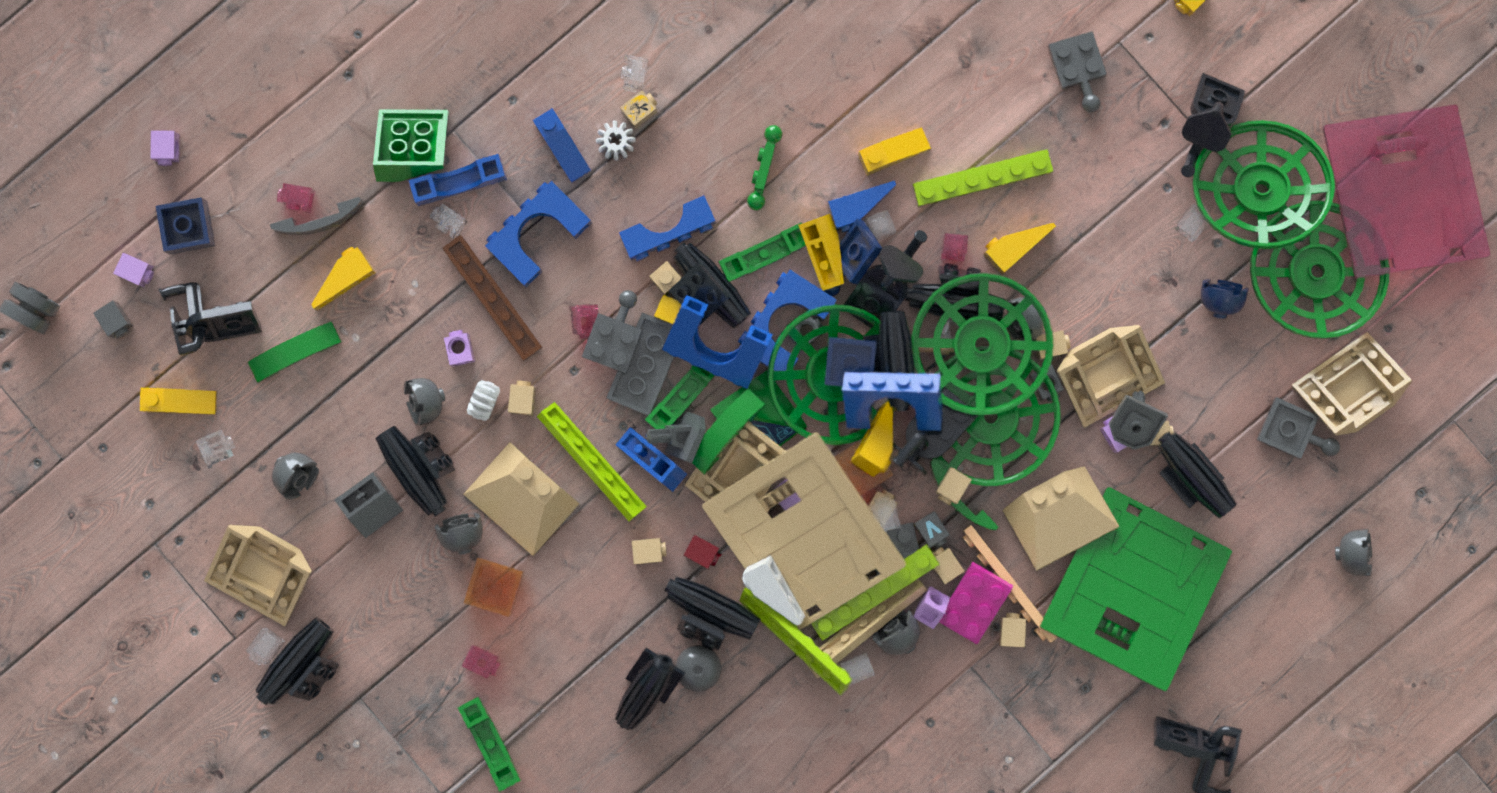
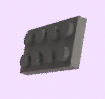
M642 312L636 325L642 331L626 373L617 371L606 399L647 416L652 412L674 359V356L662 350L673 326L672 324Z

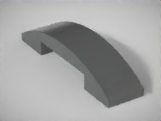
M360 197L337 203L339 213L301 225H297L295 219L289 218L272 223L270 227L275 232L288 235L319 233L345 222L359 211L364 203Z

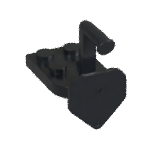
M1202 73L1190 106L1192 115L1187 118L1182 128V136L1187 141L1193 143L1187 154L1185 164L1181 168V174L1184 177L1188 178L1194 175L1196 160L1203 148L1213 152H1219L1226 148L1232 135L1230 129L1238 117L1245 90Z
M922 230L916 231L914 238L904 252L895 246L886 245L878 255L881 264L871 267L865 273L843 305L865 310L879 320L881 313L897 311L907 296V282L917 283L923 275V268L912 257L922 243L927 241V234ZM851 314L855 318L860 320L862 323L867 325L869 328L873 327V325L867 320L857 315Z
M196 282L158 289L164 301L172 296L187 294L189 312L187 320H181L176 308L170 307L171 324L179 355L196 352L201 348L203 342H215L262 332L260 321L251 301L238 302L224 307L216 306L212 309L203 310L201 288ZM185 335L193 339V342L186 344Z
M945 386L941 389V393L949 399L966 405ZM942 403L941 430H917L915 415L906 429L907 444L901 449L893 442V450L898 454L892 457V461L900 467H903V463L906 461L910 466L926 476L927 471L917 461L920 458L936 459L943 456L976 420L978 415L963 413Z
M1156 716L1154 721V746L1164 751L1172 750L1179 752L1185 757L1201 759L1193 780V791L1195 793H1231V789L1221 790L1208 786L1216 760L1224 761V776L1230 777L1236 761L1242 729L1232 726H1221L1215 731L1210 732L1202 728ZM1224 736L1231 737L1228 746H1225Z

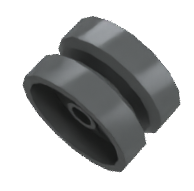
M15 281L9 293L12 297L19 300L20 303L5 299L0 306V312L24 326L45 335L50 322L39 315L40 312L54 317L61 305L49 299L42 292Z

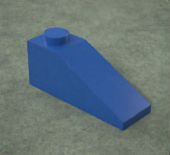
M553 108L533 120L571 183L591 171Z
M895 180L828 201L827 205L836 230L841 229L842 233L847 232L856 219L862 220L896 187Z
M631 427L616 444L617 447L672 492L687 475L685 471L652 444L648 443L646 439Z

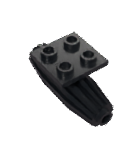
M684 242L674 250L676 253L674 260L684 276L669 291L681 305L686 295L708 305L699 326L714 312L732 328H736L751 315L738 290L731 282L727 281L725 275L710 258L692 243L686 245Z
M945 263L944 266L938 267L941 284H913L912 288H908L905 301L909 302V307L921 310L927 299L941 286L962 276L980 274L981 269L967 267V270L958 269V265ZM979 281L958 285L948 290L942 296L953 305L964 298L979 295ZM935 302L927 313L941 317L945 311ZM979 302L968 304L957 311L966 321L977 317ZM988 303V317L1000 322L1003 318L1004 308L1000 305Z
M904 310L881 313L879 334L863 336V340L876 341L873 373L915 374L912 338ZM887 397L890 407L895 408V411H907L909 406H911L905 400Z
M396 426L390 427L377 436L375 439L387 465L408 496L428 516L433 514L436 517L445 511L444 505L448 502L437 479L455 471V468L453 467L451 457L440 448L438 438L427 432L409 441Z
M1169 431L1158 439L1160 444L1157 447L1168 464L1159 474L1188 508L1199 502L1220 519L1237 505L1223 481L1224 476L1195 443L1190 444L1177 432L1171 434Z
M676 577L675 580H669L664 590L668 593L667 598L688 613V615L683 614L677 628V630L681 631L680 634L692 640L695 638L701 641L702 646L708 647L711 650H714V648L720 649L725 637L723 631L750 640L760 621L759 617L737 601L703 584Z
M315 617L301 629L268 667L256 688L258 693L256 698L265 705H268V703L273 705L286 693L308 701L317 697L321 692L323 684L333 678L339 666L335 661L320 657L334 633L333 629L318 617Z
M645 647L625 678L631 684L621 699L615 717L616 723L621 728L633 730L651 714L659 701L664 704L666 703L685 674L684 671L675 666L670 656L656 654Z

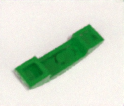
M802 222L746 250L718 261L727 281L732 282L806 247L799 228Z
M331 321L265 351L248 361V364L257 383H260L278 374L279 371L318 352L330 349L342 343Z
M692 366L663 401L648 415L645 421L654 429H665V425H673L715 375L703 368Z
M747 389L720 415L704 434L692 464L706 475L719 460V455L748 422H752L766 404L750 389Z
M932 459L929 462L930 468L938 487L947 471L935 459ZM961 500L957 504L951 502L950 505L970 522L990 530L999 528L983 510L974 515Z
M476 697L459 706L458 710L467 728L470 729L498 790L501 792L520 782L521 779L513 760L480 698Z

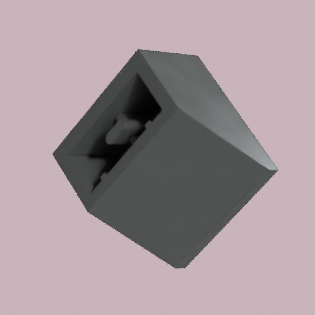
M375 472L370 473L335 499V502L348 520L365 538L404 511Z

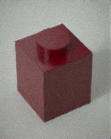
M694 535L683 556L708 569L710 565L715 567L721 554L718 553V547Z

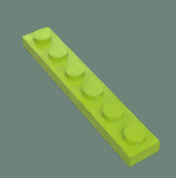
M1048 149L913 183V189L918 207L1049 174L1053 172Z
M555 402L537 415V418L628 521H631L647 507Z
M926 544L904 559L906 562L904 568L811 623L821 640H825L938 566L940 563L929 546Z
M743 589L739 601L750 612L759 617L760 621L841 696L848 689L852 681L849 674L844 669L838 667L827 653L822 652L815 645L814 641L810 637L805 636L793 622L757 598L751 589Z

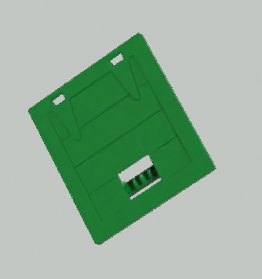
M1108 487L1102 497L1117 521L1119 528L1076 550L1045 613L1040 628L1165 692L1170 686L1232 554V550ZM1128 504L1141 510L1138 517L1126 511ZM1193 537L1206 544L1203 550L1191 544ZM1108 607L1139 623L1138 630L1132 632L1103 617L1106 608ZM1096 629L1129 645L1128 651L1094 634Z

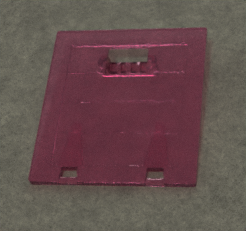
M1457 105L1327 124L1323 127L1353 273L1356 279L1490 256ZM1410 131L1412 134L1409 137L1377 141L1378 136ZM1415 150L1417 160L1382 164L1381 157L1385 154ZM1461 249V256L1450 257L1449 250ZM1391 259L1393 267L1380 268V261Z

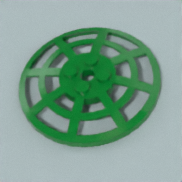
M1266 120L1247 121L1233 125L1230 129L1231 137L1257 131V145L1242 147L1232 153L1226 148L1217 152L1223 161L1216 170L1213 182L1200 180L1203 165L1212 152L1203 148L1198 156L1193 175L1194 198L1200 213L1207 223L1220 235L1234 243L1258 249H1275L1289 246L1312 234L1323 223L1329 213L1335 190L1333 170L1329 159L1321 147L1302 131L1290 125ZM1267 132L1288 136L1302 144V146L1292 155L1281 148L1266 145ZM1309 152L1313 154L1321 166L1325 177V184L1311 185L1308 172L1300 162ZM1257 153L1256 162L1245 167L1236 160L1246 154ZM1266 153L1277 155L1287 162L1281 167L1266 162ZM1228 166L1237 174L1234 185L1220 184L1222 175ZM1293 168L1301 176L1303 186H1291L1287 174ZM1265 185L1268 191L1260 193L1256 190V186ZM1200 190L1213 192L1216 205L1224 216L1214 222L1203 206ZM1220 193L1234 194L1238 205L1229 211L1223 203ZM1326 193L1325 203L1317 220L1311 224L1303 219L1302 216L1309 206L1311 194ZM1304 195L1302 204L1296 213L1286 206L1289 196ZM1245 211L1257 215L1258 226L1247 224L1237 219V217ZM1280 212L1288 219L1278 225L1267 226L1268 215ZM1232 222L1244 230L1258 233L1259 242L1238 238L1225 231L1223 227ZM1293 224L1304 230L1302 234L1292 239L1281 242H1268V233L1284 230Z
M1310 201L1307 210H1310L1309 223L1313 224L1317 220L1319 211L1323 209L1325 201ZM1302 202L1288 208L1296 213ZM1333 202L1330 212L1337 213L1355 223L1346 234L1334 227L1321 224L1309 235V245L1304 246L1300 250L1294 244L1273 249L1269 267H1256L1258 248L1252 249L1250 257L1251 282L1256 298L1262 308L1284 329L1307 338H1337L1360 328L1380 308L1389 284L1390 267L1388 255L1376 230L1354 210ZM1279 212L1267 222V226H1274L1285 217ZM1296 227L1285 235L1282 231L1271 234L1278 242L1302 234L1304 230ZM1361 231L1367 235L1372 243L1379 265L1364 266L1361 252L1352 241ZM1319 232L1330 234L1338 238L1339 241L1333 248L1319 244ZM1346 247L1352 253L1356 267H1345L1343 259L1339 254ZM1282 248L1292 256L1288 268H1276L1277 258ZM1313 266L1321 268L1322 276L1320 278L1312 275L1311 269ZM1380 275L1377 294L1367 310L1356 302L1363 290L1365 276ZM1257 276L1269 277L1272 289L1281 302L1274 312L1267 305L1261 294ZM1357 276L1355 289L1352 295L1349 296L1340 288L1345 277ZM1276 277L1289 278L1294 289L1287 297L1280 290ZM1334 295L1343 303L1342 306L1335 310L1324 312L1322 299ZM1300 296L1313 300L1314 312H1308L1294 305L1295 301ZM1349 308L1360 316L1356 322L1346 328L1334 332H1327L1325 319L1339 316ZM1289 309L1301 317L1314 319L1317 332L1298 329L1283 321L1281 317Z
M986 273L969 274L944 284L923 304L912 331L914 365L918 374H926L921 363L919 347L933 348L936 363L943 373L940 377L941 389L951 382L962 390L976 393V407L957 403L941 393L943 404L967 414H997L1020 405L1039 388L1048 373L1052 361L1054 347L1053 332L1043 306L1024 286L1000 275ZM979 281V295L964 298L953 305L942 296L948 290L958 285ZM989 281L1007 285L1020 292L1025 298L1014 307L1011 303L1001 298L989 296ZM936 302L945 313L937 323L934 337L919 338L923 320L930 307ZM979 302L977 317L966 321L957 311L968 304ZM988 303L1000 305L1007 309L1009 313L1000 322L988 317ZM1031 304L1037 310L1042 320L1046 341H1032L1029 326L1022 315ZM951 318L960 327L956 332L955 339H941L943 327L947 320ZM1015 319H1017L1023 330L1025 341L1010 340L1006 328ZM984 337L988 339L989 348L986 351H979L976 348L975 343L978 338ZM940 348H954L958 361L949 370L942 359ZM1010 350H1024L1022 361L1016 371H1014L1005 360ZM1031 350L1046 351L1041 371L1029 387L1020 376L1028 365ZM965 367L977 372L976 386L964 383L955 376ZM999 368L1007 377L1006 380L998 384L986 386V372ZM1012 383L1022 392L1020 396L1006 404L985 408L986 393L1000 391Z
M848 305L821 306L798 316L778 337L768 364V389L772 403L779 416L797 434L805 438L813 434L796 424L801 415L805 413L815 420L829 423L830 437L820 436L825 444L842 445L863 439L868 429H861L846 436H839L838 422L846 421L845 413L840 415L837 413V402L844 400L843 386L824 384L828 345L816 351L809 341L818 335L828 333L829 342V337L838 338V332L847 334L856 340H863V336L879 334L880 320L865 310ZM830 312L829 326L814 329L804 337L795 328L811 316ZM847 312L857 315L870 322L873 327L862 335L852 328L839 326V313ZM789 334L797 344L789 356L786 370L774 371L777 353L784 339ZM802 349L810 357L806 369L793 370L796 357ZM786 380L789 394L797 405L789 416L784 412L778 401L774 381ZM793 380H806L810 391L802 400L795 390ZM816 397L827 401L828 415L819 414L808 408ZM872 407V420L874 419L876 413L878 412V411H877L876 409H874L873 407Z
M980 346L976 348L979 351H986L989 348V346ZM1010 350L1008 356L1022 361L1024 354ZM956 355L945 362L948 370L958 361ZM1030 358L1020 378L1024 381L1032 369L1039 374L1041 367ZM999 368L986 372V386L992 385L991 375L1006 377ZM938 369V370L934 373V374H940V377L943 375V373L940 371V369ZM970 372L959 380L968 383L977 378V372ZM1046 375L1043 382L1046 384L1051 395L1052 403L1039 405L1035 393H1033L1029 397L1032 406L1023 408L1016 406L1008 411L997 413L998 418L994 423L986 422L985 415H978L976 420L966 430L971 437L963 447L958 441L954 443L953 448L958 453L950 463L942 456L935 460L946 471L951 467L957 470L965 458L977 464L993 465L994 479L975 478L962 473L972 479L971 484L981 486L1010 484L1031 474L1047 459L1059 434L1061 423L1060 403L1051 379ZM951 382L945 385L949 391L964 401L967 406L976 407V393L971 396ZM1012 383L1005 392L1000 390L986 393L985 408L999 406L1014 400L1012 397L1018 388ZM1054 412L1052 434L1047 446L1042 450L1033 443L1039 430L1040 414ZM1033 416L1030 434L1028 437H1025L1017 430L1020 417ZM1010 437L1021 445L1013 453L1004 457L1001 456L1000 443L1005 442ZM978 442L991 445L992 458H982L970 452ZM1026 450L1037 457V460L1025 470L1004 478L1002 464L1017 459Z

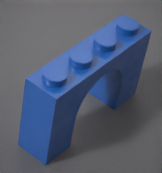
M553 181L549 184L543 183L536 190L538 194L532 200L527 199L519 207L521 211L516 216L511 215L504 221L503 225L505 227L501 231H494L486 239L488 243L485 247L525 287L529 286L543 272L523 252L520 245L521 231L529 220L539 216L551 217L557 220L575 239L592 224L591 220Z
M789 270L787 274L784 272L781 274L776 282L779 287L775 293L770 291L763 302L766 307L762 313L757 311L750 323L769 333L768 325L771 316L783 306L796 305L809 311L821 306L835 305L837 300L792 270ZM829 312L820 313L814 316L824 321ZM746 330L738 340V343L741 345L747 334ZM772 338L760 361L767 368L772 349L775 345ZM780 347L777 353L774 371L786 370L791 353ZM796 357L794 366H795V364L797 363V361H798V359H799V358H797V357Z
M686 295L662 350L668 352L671 356L679 357L693 366L703 368L715 376H720L737 386L747 389L772 334L751 325L742 345L737 350L729 353L713 351L702 342L699 336V324L708 305Z
M845 372L843 399L847 428L870 429L872 403L881 398L893 397L905 400L913 406L916 411L917 430H941L943 410L940 374Z

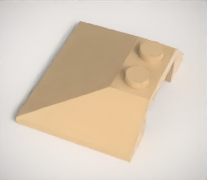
M1139 325L1109 328L1071 349L1057 369L1084 428L1116 411L1126 394L1132 397L1133 392L1143 391L1145 395L1165 383Z
M1367 332L1293 383L1292 387L1336 436L1355 433L1392 408L1412 383V380Z
M748 422L719 455V460L706 475L695 468L685 486L706 502L781 455L785 450ZM777 481L756 493V497L760 499L768 494Z
M511 442L508 443L464 493L471 502L532 556L537 553L580 504L531 462Z
M1085 466L1065 471L1023 493L1003 509V513L1036 571L1119 528L1117 521Z
M229 525L204 581L279 624L286 626L310 576L311 569L300 549L265 529L257 526Z

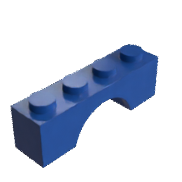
M499 154L478 159L465 167L453 171L428 174L408 181L415 203L418 206H422L505 181L507 176Z
M703 195L683 204V214L680 222L667 232H652L639 223L619 232L630 259H636L638 262L648 258L649 252L656 249L658 252H662L670 248V243L678 240L679 243L691 239V234L700 231V234L712 230V225L716 224V221Z

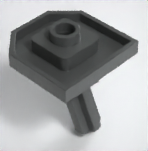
M1135 391L1132 397L1127 394L1125 395L1109 421V427L1114 441L1135 450L1152 444L1168 418V414L1146 404V397L1143 391Z
M687 412L678 420L676 425H665V429L648 430L646 434L647 441L650 444L668 443L664 453L692 463L706 431L705 418Z

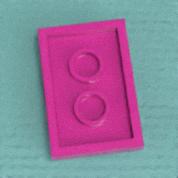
M972 562L951 595L945 614L939 623L978 644L1011 592L1013 585Z

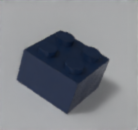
M200 197L156 206L163 252L171 255L215 246L207 200Z

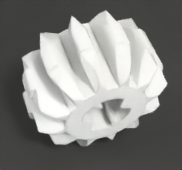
M616 120L613 121V128H610L609 124L605 123L604 127L607 131L598 130V134L604 138L596 139L597 144H603L598 148L599 152L602 153L607 150L605 154L607 159L613 153L615 161L619 160V153L624 158H627L625 149L631 152L634 150L628 143L636 142L634 137H629L632 135L633 130L628 129L625 131L626 123L624 122L619 128ZM613 136H615L616 138H622L619 139V145H616L615 143L610 144V142H612L611 138Z
M481 380L478 382L470 399L467 413L478 420L486 421L489 419L499 396L500 388L489 381Z

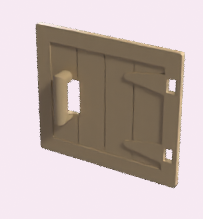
M818 433L812 434L702 505V508L745 569L754 563L772 556L805 615L802 623L796 625L799 630L906 566L905 560ZM783 476L788 480L760 499L755 495ZM797 493L801 501L771 519L767 513L770 508ZM876 568L881 574L869 580L866 574ZM817 604L821 610L810 616L807 609Z

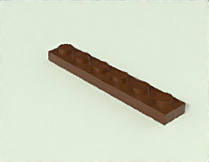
M459 235L442 248L523 361L541 350L543 347L463 236Z

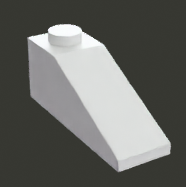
M772 556L748 566L742 574L746 588L751 589L757 598L795 625L801 624L805 615Z

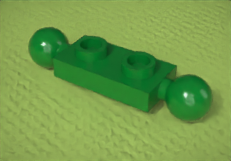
M776 125L768 126L764 132L767 143L765 149L760 148L757 161L761 162L759 171L754 170L751 184H755V189L747 198L749 208L755 211L761 210L765 205L763 193L775 145L783 136L781 128Z

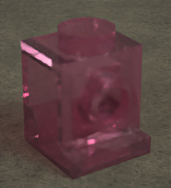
M283 183L282 189L279 188L277 202L285 204L286 209L300 211V207H302L305 213L311 214L315 191L309 187Z
M945 233L942 241L941 260L964 262L965 255L967 254L968 235Z
M598 304L569 306L573 334L579 335L580 339L588 338L598 313ZM585 317L586 324L582 326L581 318Z
M474 644L471 646L462 667L485 678H489L490 675L495 676L501 663L497 662L499 656ZM480 658L485 659V667H480L478 665V660Z

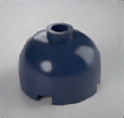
M1211 279L1203 280L1201 301L1208 311L1213 312L1214 317L1226 319L1227 315H1234L1245 306L1248 287L1243 290V285L1240 283L1218 279L1216 284H1210Z

